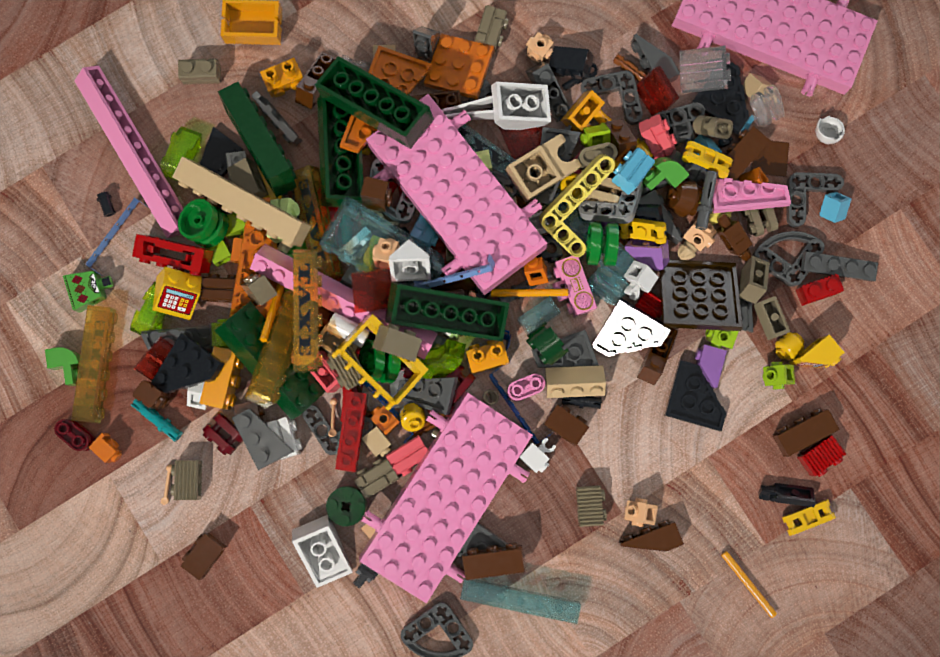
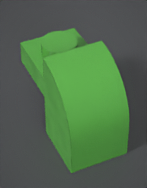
M660 157L654 159L655 163L653 166L655 168L649 170L642 181L650 190H653L663 179L676 188L689 176V173L673 159Z
M67 348L45 349L47 369H63L65 385H80L81 373L77 366L85 365L82 357L76 351Z

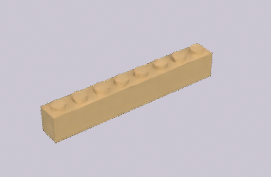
M183 156L172 176L179 181L178 185L187 189L189 187L192 188V192L198 196L203 197L205 195L208 197L207 201L214 205L221 204L222 210L231 214L235 212L238 219L245 222L247 220L251 221L252 227L261 231L262 229L267 230L266 234L275 239L281 238V243L292 248L293 245L301 247L311 228V225Z

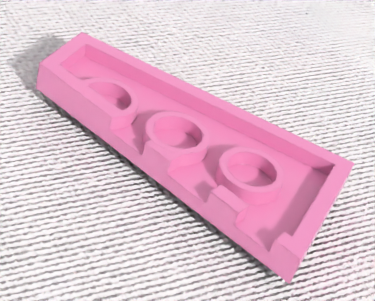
M732 178L716 180L712 208L713 213L786 207L790 206L791 200L787 185L764 182L757 184L748 180L741 182L733 181Z

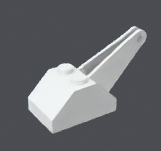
M495 82L491 85L492 96L442 109V112L450 120L465 110L471 120L494 119L495 124L505 130H524L545 126L551 122L548 85ZM493 107V110L475 111Z

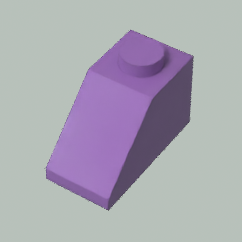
M631 238L625 245V250L640 263L648 265L652 270H662L669 262L668 240L665 244L660 245L652 241Z
M704 344L696 350V364L700 366L707 382L710 383L712 389L718 387L727 351Z

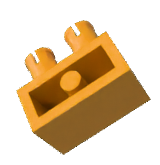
M294 57L260 71L271 98L274 96L280 97L291 89L296 90V86L303 78Z
M589 90L579 97L561 121L566 126L571 125V131L584 133L585 127H591L589 122L592 118L599 124L612 121V119L601 110L605 102L593 90Z
M489 340L487 345L480 347L479 344L469 346V350L466 351L472 374L509 364L503 341Z

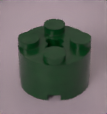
M544 321L527 335L528 339L526 342L533 350L536 348L541 354L538 357L545 365L549 363L552 366L567 354L569 350L567 348L565 350L562 349L564 343L551 327L546 329L547 323Z
M352 486L340 487L334 490L328 497L326 503L327 514L337 525L343 527L352 526L361 521L363 515L365 516L367 499L365 500L358 488ZM344 501H345L346 503H348V502L351 503V505H350V509H351V510H350V511H349L348 509H347V510H344V509H343V507L345 506V505H344Z

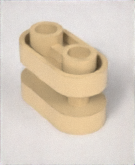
M594 174L587 176V183L593 182ZM606 177L585 201L618 203L620 196L617 193L622 192L621 187L612 182L613 177ZM598 189L608 191L609 193L598 191Z

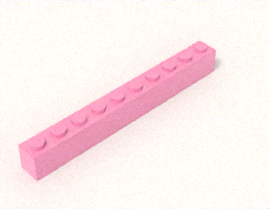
M100 66L83 67L75 79L80 92L167 239L181 235L178 229V219L183 206Z
M264 244L255 254L250 267L251 270L265 275V277L303 296V291L300 290L299 292L300 284V287L310 293L311 301L357 324H360L366 316L373 314L384 326H388V323L385 322L386 306L311 267L310 284H305V282H308V277H301L299 281V267L301 270H308V266L267 244ZM396 325L400 327L399 331L404 332L405 329L416 333L415 337L422 339L417 356L425 359L438 334L432 330Z

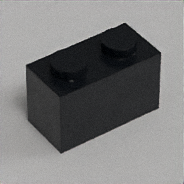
M554 46L549 66L557 77L589 78L594 56L589 49Z

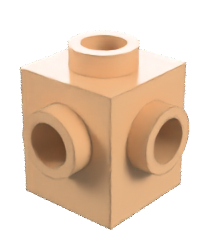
M538 32L535 37L531 36L528 40L526 55L535 62H544L551 57L554 42L548 35H542Z
M696 220L683 238L701 252L705 246L709 248L716 240L713 236L717 231L710 223H708L707 230L696 229Z
M380 238L378 244L374 245L372 258L376 268L390 270L389 256L400 247L398 241L392 238Z
M636 498L635 501L627 500L624 520L632 521L631 525L643 527L644 524L655 525L658 506L647 504V500Z

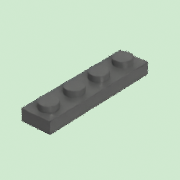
M806 251L803 252L801 271L825 275L838 274L839 277L874 282L876 281L878 262Z

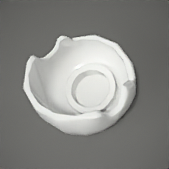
M827 116L818 120L815 133L820 142L835 144L844 137L845 128L838 118Z

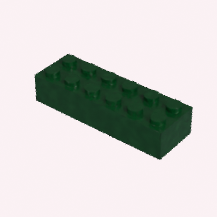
M337 56L315 83V87L323 99L410 149L434 120L429 106L340 56Z
M236 82L217 91L228 117L275 196L278 197L296 188L295 179L297 177L293 171V165L289 159L285 158L283 148L280 144L276 143L274 133L271 129L267 128L266 120L263 115L260 116L258 113V107L254 101H251L246 87L242 88L239 82Z
M319 95L317 110L321 206L359 208L362 204L361 191L364 183L362 150L357 154L340 148V142L351 114Z
M391 283L385 322L503 341L510 303Z
M250 301L214 331L256 380L259 373H261L260 377L266 380L268 376L265 373L270 374L265 390L287 416L293 420L304 413L326 391L307 367L302 369L287 360L290 347L283 339H279V342H282L278 352L275 343L268 348L270 341H273L272 336L275 330L273 327L271 328L268 341H260L266 319ZM269 349L270 354L275 360L274 365L262 368L261 370L262 364L264 363V366L267 364L268 360L264 361Z

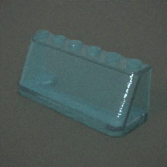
M349 197L344 198L319 242L324 251L328 253L333 252L338 255L342 262H349L355 266L357 271L363 274L366 272L371 275L375 282L386 284L389 290L391 283L414 286L415 283L414 281L392 282L390 270L375 267L372 252L374 245L378 244L380 238H392L398 241L400 246L409 239L429 255L431 280L439 278L442 274L441 268L445 266L444 258L437 251Z

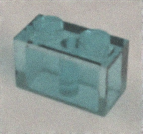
M548 297L520 316L517 321L528 335L544 321L548 323L560 315L561 311L552 298Z

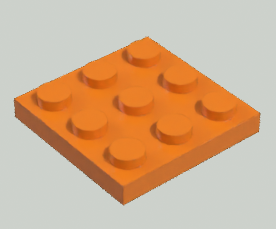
M441 33L431 61L432 68L425 77L424 86L446 92L460 90V95L478 100L495 50L494 46Z

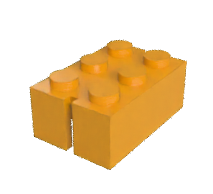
M222 0L223 19H221V37L225 44L281 45L283 9L280 2L273 0Z
M214 346L212 354L225 364L215 381L204 383L199 404L231 410V407H234L233 405L236 403V388H239L241 383L240 371L245 366L230 349Z

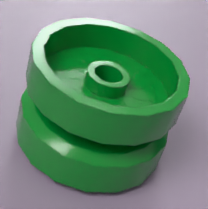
M195 199L189 202L181 211L178 219L180 234L204 248H211L219 244L226 236L229 228L227 214L205 199Z
M590 222L586 238L587 265H598L602 253L603 264L605 266H615L619 246L618 223H607L603 234L600 222Z
M367 339L359 353L361 366L376 382H395L400 372L401 360L397 356L372 348L375 340Z

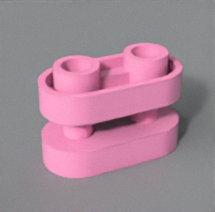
M532 374L521 378L509 385L507 395L512 401H521L534 396L544 389L545 380L539 374Z

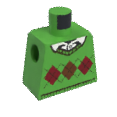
M95 271L63 276L72 309L79 313L106 300L105 289L114 287L110 276L101 278L100 274Z

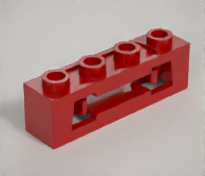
M136 234L132 257L139 258V262L151 264V261L156 262V266L167 267L169 265L173 266V269L183 272L186 269L190 270L189 274L201 276L202 273H209L213 250L143 234ZM160 248L181 253L193 252L194 254H186L185 260L165 255H154L153 253H160Z
M347 391L335 466L336 470L357 472L369 396L366 393Z

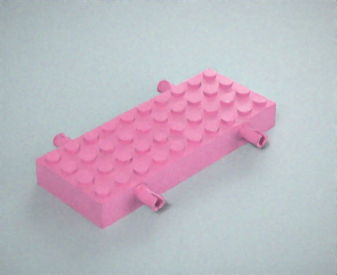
M682 0L672 27L700 37L701 40L696 51L700 53L704 47L703 55L708 54L710 45L713 42L806 79L801 90L803 95L807 92L806 96H813L816 84L845 95L852 88L878 20L848 9L849 0H837L836 4L827 0Z
M427 94L419 101L430 107L434 120L411 149L379 130L366 139L369 148L384 166V169L372 178L388 181L391 178L394 179L453 254L455 259L441 268L445 276L452 275L461 268L466 271L479 266H485L489 264L487 260L488 255H491L495 262L493 271L470 277L481 292L486 295L547 249V242L529 221V217L541 210L542 206L540 203L537 204L538 201L536 199H533L532 202L522 209L519 208L458 132L461 126L471 120L469 114H466L467 112L463 110L450 120L431 96Z
M464 392L447 419L436 413L433 409L429 414L435 417V419L430 416L426 417V421L440 429L439 433L385 517L380 519L367 510L365 516L363 515L361 519L362 522L374 528L375 532L360 554L359 561L425 603L428 602L444 575L447 574L459 583H462V577L465 578V572L453 565V561L507 475L510 474L524 483L527 479L520 474L529 477L530 472L518 466L516 461L533 435L467 392Z

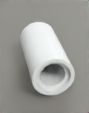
M335 312L326 330L346 339L359 324ZM365 328L352 343L362 348L371 330Z

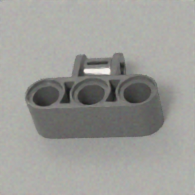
M691 103L657 113L660 114L662 120H667L670 126L668 132L675 135L678 143L675 147L679 146L680 143L694 141V132L691 125H693L697 117L693 116L691 111L695 110L699 115H704L705 108L701 103ZM673 116H679L681 118V121H675L673 119Z

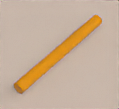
M277 284L275 290L277 295L272 299L260 336V341L262 342L268 341L285 288L280 284Z
M568 289L491 290V297L568 296Z
M728 551L721 554L722 558L770 618L777 615L776 611Z

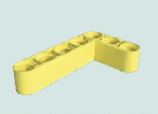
M605 154L598 155L539 216V222L542 227L574 257H581L586 251V245L563 221L614 170V160ZM607 159L608 166L605 169H601V161ZM589 174H594L593 182L587 183L586 177ZM575 188H580V195L573 197L572 191ZM566 202L567 208L564 211H559V204ZM548 216H552L553 222L549 225H545V218ZM560 230H567L565 237H558ZM574 243H580L578 250H571Z

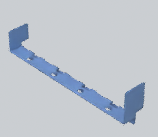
M134 197L86 262L88 267H92L93 263L97 260L96 258L102 253L109 241L112 240L121 224L123 225L131 211L141 201Z
M489 254L487 258L489 264L485 266H479L427 282L422 280L414 281V286L428 289L491 272L495 262Z

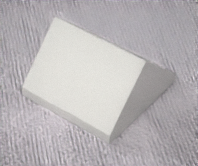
M409 239L389 256L392 282L431 280L429 255Z

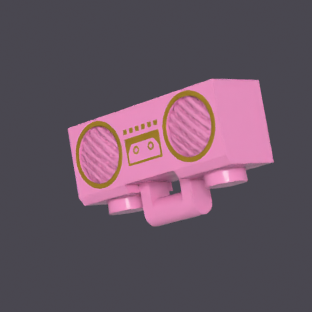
M570 256L556 261L553 272L556 279L559 278L560 281L553 283L552 286L554 289H562L561 285H564L565 289H568V296H557L558 302L567 300L566 307L568 313L573 314L574 318L596 310L597 306L579 258Z

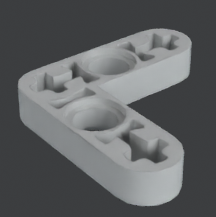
M643 181L630 194H626L622 190L618 203L582 202L578 208L581 218L591 221L630 223L636 214L643 191ZM627 197L635 198L633 201H625ZM604 210H611L607 215L602 214Z

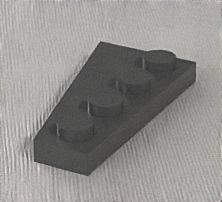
M543 127L540 145H543L559 134H563L566 141L558 148L557 154L562 161L569 162L581 132ZM560 182L532 198V201L536 199L538 201L537 204L550 205Z
M221 324L141 331V336L156 367L162 365L181 333L189 336L206 350L213 349L214 346L225 345V342L214 331Z

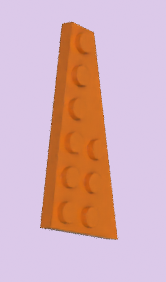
M378 46L368 73L409 95L432 68V64ZM351 115L340 142V148L358 154L367 144L366 139L378 130Z
M270 197L262 198L270 203ZM249 220L245 222L229 318L251 301L241 285L245 283L243 279L250 274H259L250 269L257 251L264 244L278 250L277 243L266 236L267 230L262 229L261 231L252 227V222ZM267 278L274 290H276L278 283ZM283 291L279 304L287 312Z

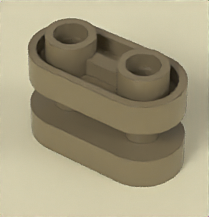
M699 115L693 122V129L696 134L728 139L733 131V123L728 119Z
M607 142L584 148L578 156V160L582 164L580 169L583 171L601 154H605L615 160L618 153L616 146ZM602 160L600 168L607 167L608 160Z
M773 208L741 211L742 215L747 219V229L751 235L753 234L755 237L763 235L764 228L768 232L778 230V221Z

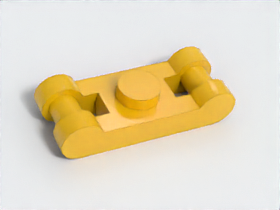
M687 142L686 151L682 156L684 162H692L710 171H715L720 178L728 177V168L732 165V158L697 142Z
M634 218L630 223H619L621 239L633 238L652 241L660 245L667 242V236L664 232L666 231L665 222Z
M829 499L816 503L814 507H806L782 516L783 522L787 524L789 536L835 519L836 516L829 507L831 505ZM822 509L824 515L821 517L818 512V510ZM798 518L801 525L795 526L793 520Z

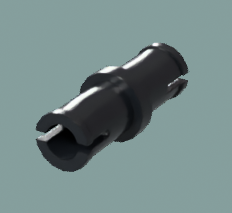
M602 397L562 398L563 405L579 406L582 409L583 407L601 409Z

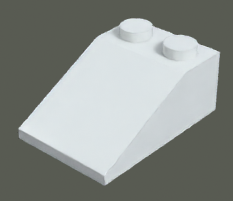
M328 515L292 530V543L317 588L353 573L338 533Z

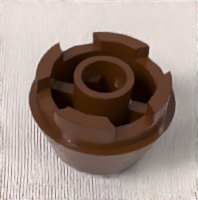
M692 180L682 181L676 188L670 186L666 194V205L679 217L693 216L697 212V207L700 206L698 201L703 189Z

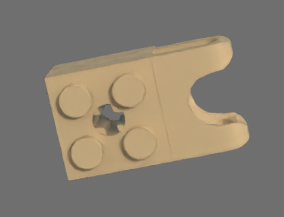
M563 134L557 135L509 164L505 169L525 203L571 175L582 166L578 159L565 162L558 157V148L566 141ZM530 171L531 173L535 172L536 176L532 177L530 175Z

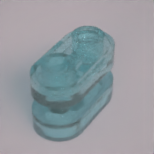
M606 266L599 267L587 281L590 290L611 305L617 304L626 295L624 290L629 286L626 280Z

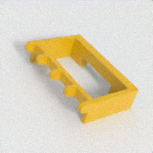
M371 314L363 319L331 356L335 358L340 354L348 362L344 367L346 371L353 367L362 375L358 382L362 385L367 380L376 389L372 396L377 398L381 394L389 402L385 406V409L388 411L393 405L401 402L429 369L417 357L415 362L398 357L414 374L397 394L391 397L345 352V349L366 327L377 335L379 326H384Z

